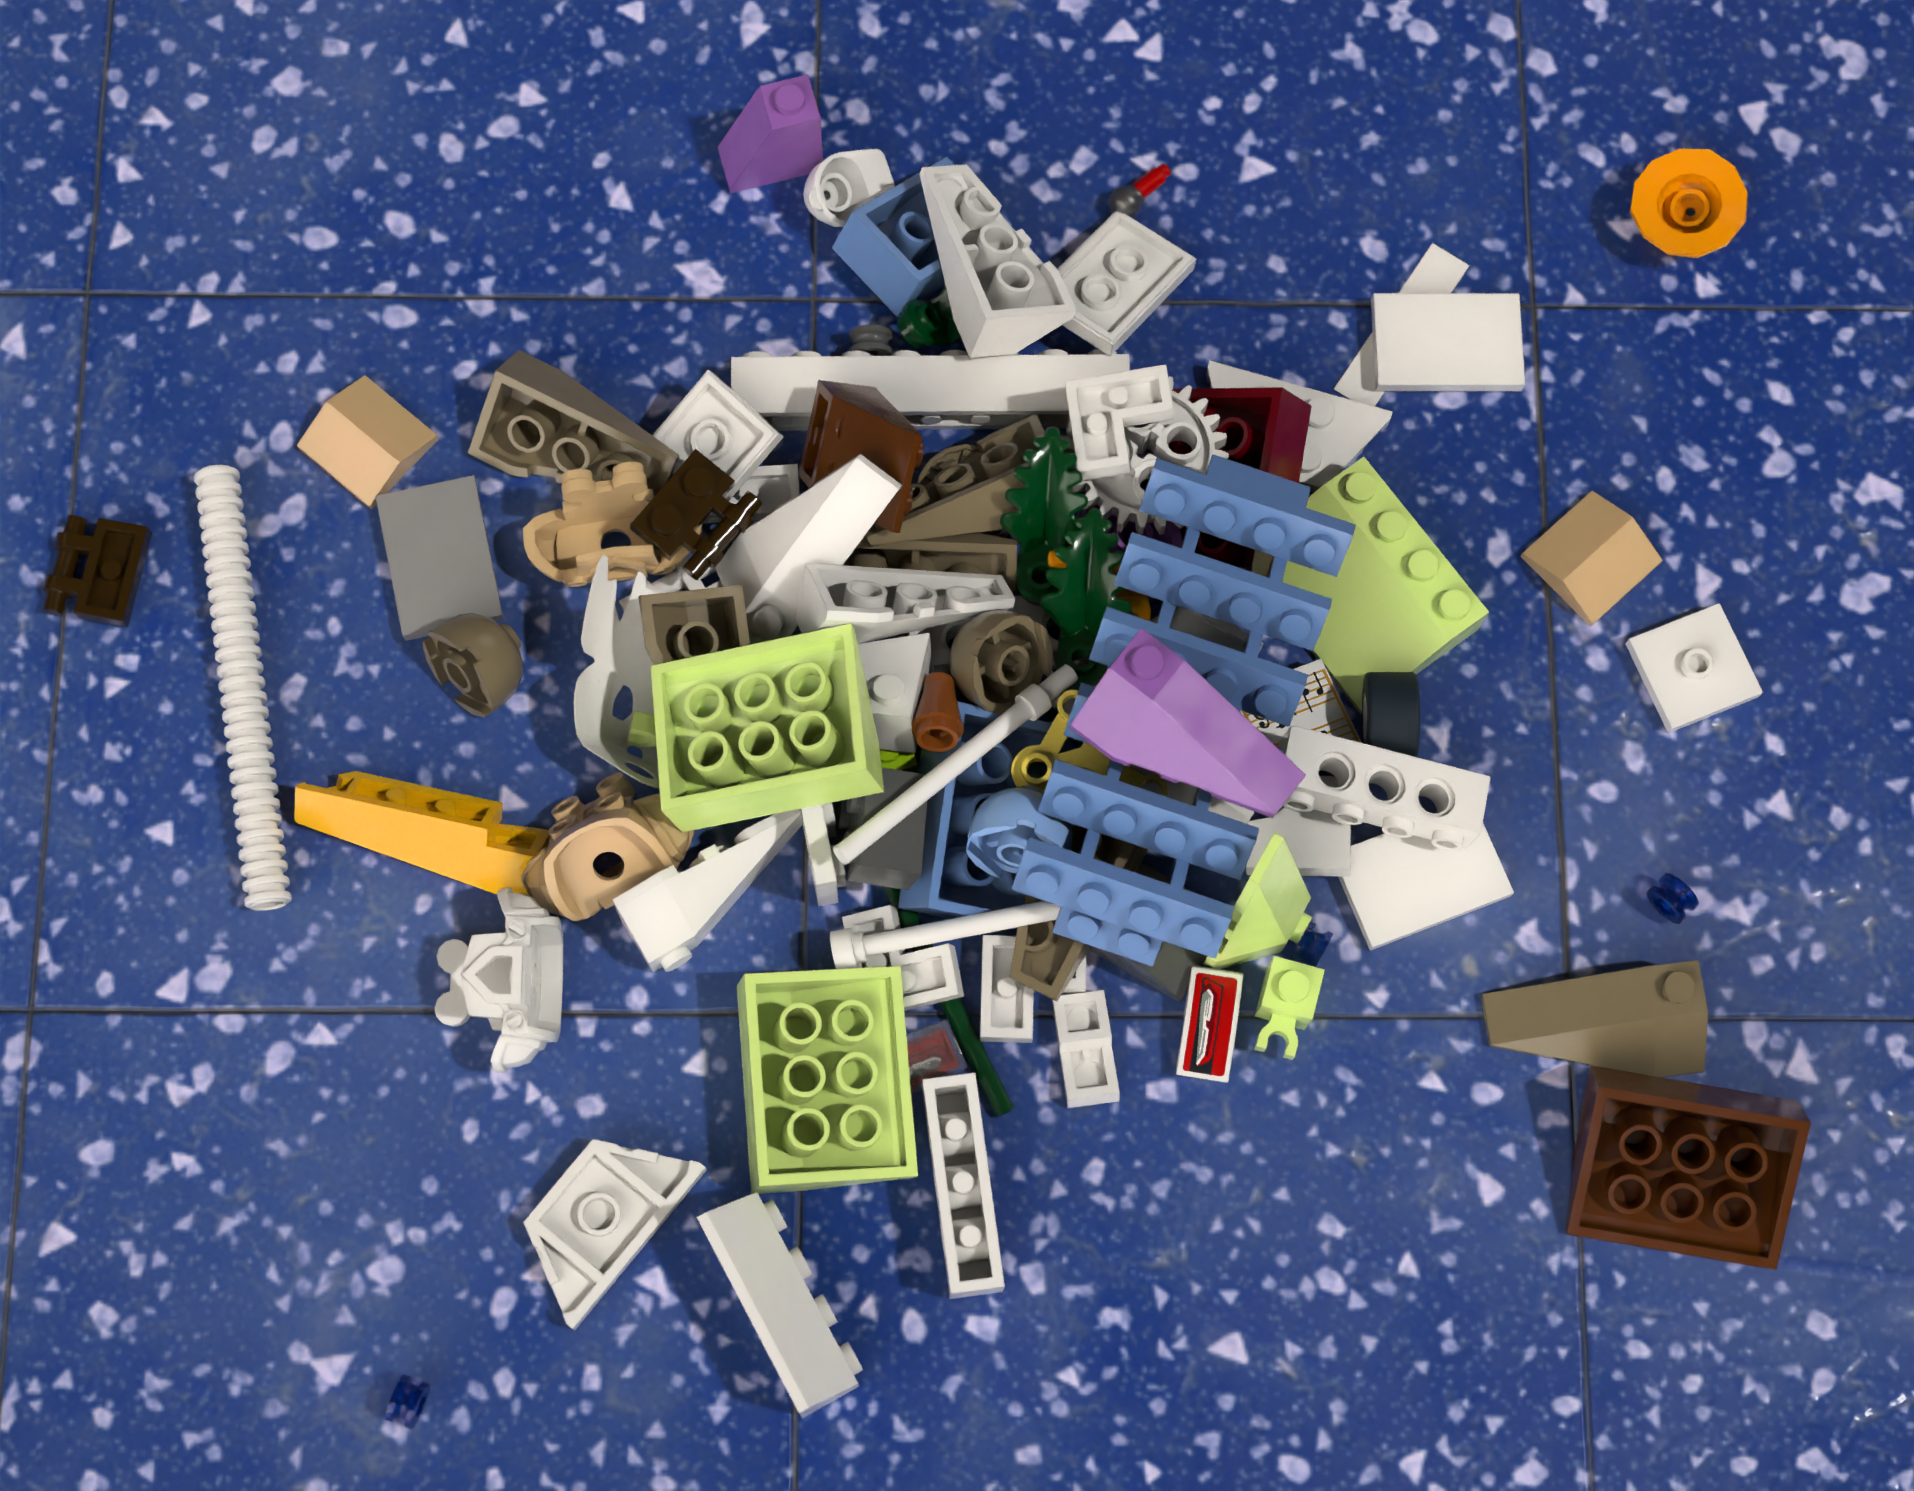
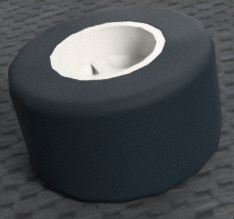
M1367 672L1365 674L1362 690V743L1418 757L1420 743V693L1418 678L1415 673Z

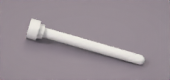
M1039 901L865 936L863 931L853 932L852 928L831 931L830 943L836 969L859 968V963L868 962V956L1056 920L1061 906L1047 901Z

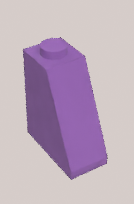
M808 74L759 86L719 144L718 152L730 194L808 175L816 165L823 161L821 118Z

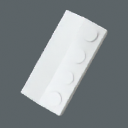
M756 1192L699 1215L697 1219L801 1417L804 1418L858 1388L859 1384L854 1375L863 1371L849 1342L838 1346L829 1327L838 1323L824 1295L821 1294L813 1299L804 1282V1279L813 1274L798 1246L790 1251L786 1248L779 1232L788 1227L774 1200L772 1199L763 1204Z

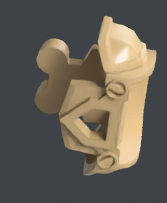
M624 462L617 464L612 469V480L599 482L593 481L592 472L587 469H574L563 473L561 476L562 498L565 500L562 502L563 510L560 508L540 514L523 527L524 548L532 565L551 579L563 582L566 587H580L591 583L596 567L603 555L608 557V580L616 579L617 582L635 579L638 572L648 577V574L664 575L675 571L676 565H680L691 552L682 546L669 561L656 551L653 545H649L630 529V524L654 498L653 489H648L646 474L641 463ZM702 524L695 531L700 536L702 533ZM611 532H622L631 541L630 546L601 549L603 538Z
M621 772L606 777L596 786V790L600 795L596 800L584 805L578 796H571L559 802L551 810L556 823L548 831L551 836L548 848H543L528 862L521 876V881L529 896L533 897L550 914L564 918L567 917L572 921L590 918L598 913L602 907L606 910L613 906V899L672 865L678 870L680 862L685 858L694 830L682 832L661 811L660 793L634 801L632 797H634L636 792ZM604 852L616 853L623 859V861L600 875L593 866L595 858Z

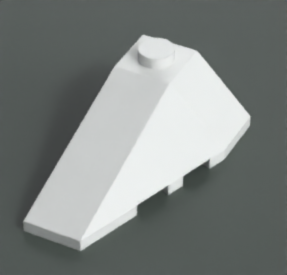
M967 164L921 168L919 175L953 319L969 358L1015 354L1075 317L1077 310L1060 272L1050 261L1043 263L1029 247L1032 241L1023 229L1015 231L1000 214L1002 205Z
M859 454L817 481L807 491L777 507L774 512L757 523L755 521L747 528L744 534L740 533L715 569L723 587L743 586L748 629L764 641L791 636L798 627L795 616L805 563L844 565L902 485L863 455Z
M805 563L795 620L802 634L852 623L855 628L857 642L860 644L971 618L996 609L1005 610L1013 608L1015 597L1002 575Z
M800 809L774 814L740 832L734 839L735 846L726 849L724 845L716 847L714 844L700 851L698 858L690 864L689 869L680 873L672 865L612 900L622 923L653 973L662 967L666 972L672 971L692 957L690 950L697 947L803 825Z

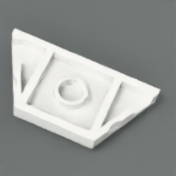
M1209 361L1206 371L1207 383L1210 382L1211 388L1283 387L1312 406L1299 479L1300 484L1311 487L1310 492L1312 493L1338 475L1346 466H1349L1362 453L1364 447L1380 431H1383L1388 426L1393 412L1213 361Z
M592 1139L524 1221L532 1244L541 1260L545 1275L563 1312L564 1320L574 1331L707 1171L704 1165L696 1161L690 1160L689 1162L666 1157L655 1152L641 1149L634 1150Z

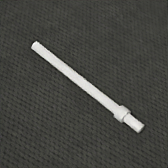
M1064 664L1039 685H1029L1015 697L1016 703L836 845L833 848L836 857L843 864L847 865L1028 719L1031 721L1037 720L1052 707L1051 701L1078 680L1076 672L1069 665Z

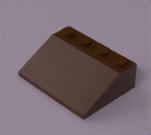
M1590 1065L1579 1114L1566 1233L1777 1270L1811 1121L1798 1100Z

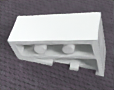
M930 633L858 644L879 748L915 753L917 741L912 733V723L923 691L924 678L934 672Z

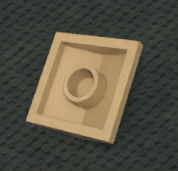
M364 375L325 402L297 444V447L372 510L377 504L375 496L388 493L439 438L438 435Z
M1594 491L1587 494L1520 556L1590 627L1663 561L1635 519Z

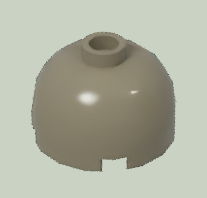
M1000 609L984 612L974 616L965 623L954 638L949 654L950 673L959 693L970 703L981 707L985 711L1001 715L1016 703L1015 697L1029 685H1039L1043 673L1050 676L1053 666V645L1047 629L1027 615Z
M467 613L459 614L445 621L427 634L429 637L423 641V650L434 676L441 685L450 680L463 693V695L453 699L471 714L484 718L505 704L516 692L522 678L523 661L519 651L521 647L520 639L509 625L505 623L499 624L492 618L480 614Z

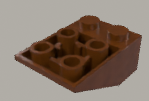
M818 380L798 473L799 477L810 489L817 481L859 454L863 455L902 485L875 521V524L893 533H900L903 517L908 516L912 507L913 493L910 486L914 469L920 466L923 459L924 444L922 435L875 387Z

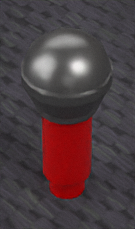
M1165 164L1153 167L1132 185L1129 184L1114 189L1108 200L1111 213L1119 212L1131 218L1135 217L1144 202L1143 200L1162 186L1171 175L1169 167Z

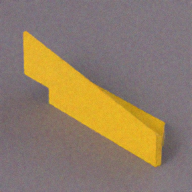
M359 771L338 774L336 786L324 788L302 782L298 783L295 787L294 819L298 824L496 895L500 888L510 887L515 893L529 896L521 881V876L528 862L543 848H548L551 838L548 833L549 830L500 824L503 811L502 802Z

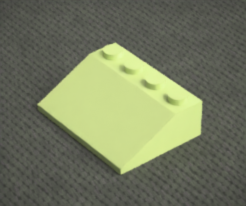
M1362 457L1321 486L1308 497L1306 505L1308 509L1356 524L1353 538L1337 577L1287 561L1282 581L1283 583L1332 599L1314 651L1311 652L1317 660L1322 659L1330 677L1360 714H1362L1363 681L1367 672H1413L1417 674L1475 633L1489 613L1365 457Z
M852 623L651 666L661 811L682 832L884 792L879 741L855 628Z
M901 966L744 974L737 985L751 1194L756 1192L763 1194L806 1191L917 1177L918 1167Z

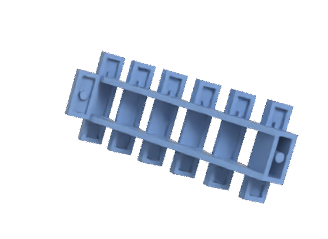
M1213 454L1206 474L1156 458L1139 511L1186 526L1187 529L1180 548L1132 532L1114 585L1163 602L1156 623L1106 607L1089 660L1111 666L1142 628L1184 659L1238 711L1240 710L1289 727L1305 689L1308 674L1258 658L1263 635L1314 651L1329 613L1332 599L1283 583L1286 563L1290 561L1337 577L1353 538L1356 524L1306 508L1311 489L1309 486ZM1200 532L1272 555L1266 577L1194 553ZM1179 606L1248 629L1242 652L1170 628L1175 607ZM1081 682L1063 734L1064 736L1088 743L1069 727L1096 687ZM1055 759L1038 812L1087 828L1080 852L1078 854L1029 837L1011 890L1061 906L1052 933L1152 967L1163 941L1216 958L1231 922L1234 906L1183 889L1189 863L1241 880L1256 843L1259 828L1208 811L1212 798L1209 791L1197 788L1193 803L1190 805L1119 781L1123 764L1111 759L1105 776ZM1102 833L1175 858L1167 883L1093 859L1100 834Z

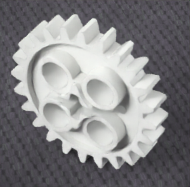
M1169 376L1168 378L1175 419L1153 422L1143 428H1136L1134 426L1124 427L1131 473L1083 480L1081 483L1070 488L1071 492L1074 493L1087 492L1088 504L1083 508L1084 510L1098 504L1103 519L1107 520L1111 515L1118 517L1117 531L1119 532L1126 527L1128 521L1135 522L1137 534L1143 535L1146 523H1153L1159 535L1164 534L1165 519L1139 511L1145 493L1140 484L1150 479L1156 458L1206 474L1212 454L1225 459L1229 457V453L1218 450L1225 446L1227 434L1213 432L1219 425V414L1204 417L1208 400L1203 398L1195 403L1189 401L1192 386L1190 385L1183 388L1179 393L1174 392L1173 377ZM1068 422L1066 435L1072 440H1069L1070 446L1064 452L1075 454L1071 422ZM1174 441H1183L1189 444L1193 451L1185 455L1177 454L1169 448L1168 444ZM1147 449L1154 453V455L1147 454L1144 459L1137 456V453L1143 454ZM1077 462L1068 471H1078ZM1174 523L1180 529L1184 527L1183 525Z

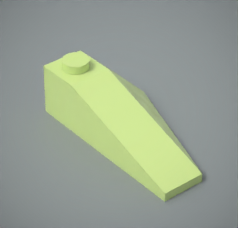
M1274 832L1234 906L1231 922L1216 958L1207 956L1202 967L1223 969L1281 953L1288 940L1296 944L1299 943L1312 919V916L1304 913L1311 897L1284 837Z

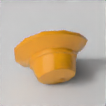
M1680 148L1656 158L1648 164L1634 182L1629 212L1642 237L1667 255L1700 258L1727 246L1746 223L1748 191L1736 167L1712 150ZM1692 209L1695 211L1693 216L1686 215L1688 210Z

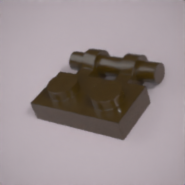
M695 449L630 524V529L649 545H653L655 550L669 561L682 546L693 555L684 564L682 569L691 578L698 580L709 567L714 569L724 558L722 551L738 533L744 534L747 528L754 523L751 517L761 507L762 502L749 491L736 504L729 502L724 497L734 487L735 480ZM712 512L722 521L706 539L695 531Z
M68 515L64 531L57 533L54 549L58 551L53 573L46 575L43 592L47 593L43 611L50 615L63 616L67 599L77 598L73 613L79 619L128 627L152 536L151 530L148 526L98 518L94 536H87L84 534L88 520L77 515ZM88 556L83 578H73L78 557Z

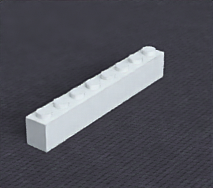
M1050 349L1040 352L1039 355H1019L1015 353L969 358L968 353L962 350L945 351L940 356H920L919 353L910 350L896 351L891 356H871L864 351H848L841 356H821L813 351H800L794 353L792 357H772V355L766 352L753 351L745 353L742 357H731V389L777 431L808 430L818 380L875 387L916 430L1003 429L1034 414H1037L1043 429L1052 426L1062 429L1067 428L1068 422H1071L1065 381L1129 371L1130 364L1129 354H1117L1115 351L1109 356L1099 349L1084 355H1068L1066 351Z

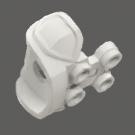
M502 887L498 890L497 897L506 917V932L472 935L469 946L463 941L452 939L445 941L439 947L437 961L438 965L445 972L450 973V991L443 993L437 999L434 1008L436 1017L445 1025L452 1027L460 1026L466 1023L470 1016L489 1019L494 1031H502L491 1058V1063L496 1073H507L508 1068L520 1067L530 1063L539 1051L545 1049L547 1042L558 1041L561 1031L563 991V929L561 920L558 917L550 916L548 910L541 908L533 897L522 893H515L510 887Z

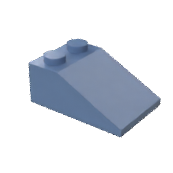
M945 157L930 167L955 164L948 157ZM920 172L853 210L832 246V249L897 317L902 314V309L911 300H926L945 285L919 175Z

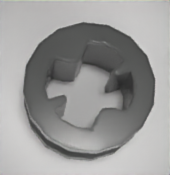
M860 325L849 331V341L854 344L849 348V351H864L871 356H891L893 353V348L887 345L893 341V331L890 328L881 325Z

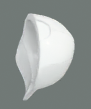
M879 149L838 152L828 156L810 172L804 186V203L809 212L818 220L834 227H844L853 210L892 189L895 185L886 158Z

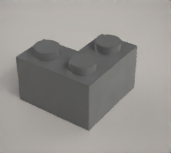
M882 767L884 792L838 801L835 813V829L842 830L841 841L926 774ZM927 801L849 862L847 881L909 890L922 874Z

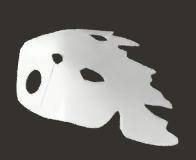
M603 555L596 567L592 580L581 635L584 653L593 657L595 662L588 666L576 681L574 692L576 735L585 748L635 780L660 789L657 747H638L642 751V758L627 752V748L631 746L627 745L633 712L637 711L654 715L651 666L653 664L645 649L639 604L640 595L654 594V592L646 587V577L644 574L638 572L622 619L619 621L615 607L617 580H608V557ZM748 629L750 645L765 642ZM625 685L633 693L632 713L624 721H621L614 717L612 712L614 700L622 686ZM625 763L634 764L646 770L654 778H647L637 774L628 768Z

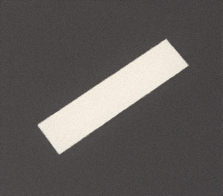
M1432 243L1399 293H1452L1469 265ZM1372 332L1334 390L1350 400L1376 406L1385 391H1376Z

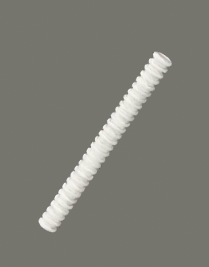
M211 465L197 471L194 475V482L199 486L195 491L198 500H201L197 505V510L203 515L199 519V526L204 529L201 533V541L206 544L202 552L203 556L209 559L205 562L204 569L210 574L206 578V585L212 589L208 593V600L213 603L209 609L210 615L215 618L211 623V628L213 632L217 633L213 638V644L219 648L215 653V660L221 663L216 670L217 675L223 678L219 682L218 687L220 692L225 693L220 699V704L223 708H226L222 713V720L228 723V726L224 728L225 737L230 739L225 745L226 751L232 754L228 758L227 763L229 768L234 769L229 775V780L232 784L236 785L231 790V796L237 800L233 805V812L239 815V818L235 820V828L241 831L236 839L237 843L243 846V849L238 852V856L241 861L245 862L240 868V873L247 878L242 883L243 891L249 895L245 897L244 905L256 911L273 910L286 906L292 900L290 892L285 891V888L290 885V880L288 876L283 874L288 869V863L281 858L286 854V848L280 844V841L284 839V832L278 829V826L282 823V816L276 813L280 808V801L274 798V795L279 791L278 785L272 782L277 774L276 770L270 767L274 763L275 757L272 752L268 751L272 748L273 741L267 736L271 731V725L265 721L269 716V710L263 706L267 701V694L261 691L266 685L265 679L259 676L263 672L264 667L262 662L257 660L261 657L262 651L259 646H256L260 641V635L257 631H254L258 626V620L255 616H252L256 612V604L250 601L255 595L254 589L248 586L252 583L253 578L252 574L246 571L250 568L251 561L245 556L249 552V546L244 542L247 538V531L242 526L246 520L244 514L240 512L244 507L242 499L239 498L242 488L240 484L236 483L240 479V473L238 469L228 465Z

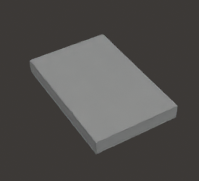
M474 475L375 496L402 636L405 641L427 637V634L459 614L475 613L490 617L496 622L504 620L482 506Z

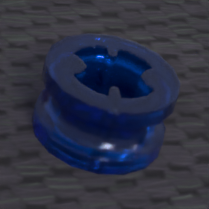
M1665 873L1659 879L1660 887L1652 886L1646 892V895L1653 907L1662 916L1673 923L1680 924L1686 919L1685 910L1693 911L1699 905V900L1691 888L1681 879L1671 873Z
M1310 921L1289 960L1316 967L1334 933L1330 931L1320 933L1316 929V923Z
M404 1374L393 1391L387 1407L385 1420L393 1423L396 1419H401L404 1422V1427L412 1430L417 1424L427 1402L430 1384L422 1382L420 1385H415L412 1383V1377Z

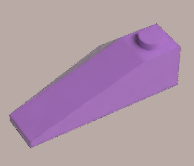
M1142 628L1109 667L1069 727L1112 761L1126 766L1133 764L1161 774L1160 778L1176 784L1178 781L1209 791L1212 797L1271 818L1277 814L1306 776L1301 769L1184 659Z

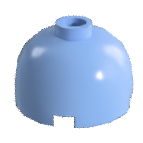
M1033 786L1008 788L990 795L975 812L968 831L966 852L976 866L992 876L1001 878L1003 870L1017 874L1029 837L1072 851V825L1069 822L1038 812L1044 794L1042 790Z

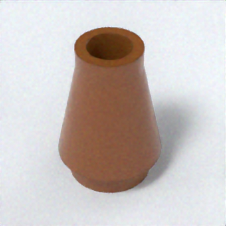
M934 672L924 678L923 691L912 723V733L916 737L918 745L931 752L951 750L957 745L958 739L964 732L954 690L955 681L951 675L943 672Z

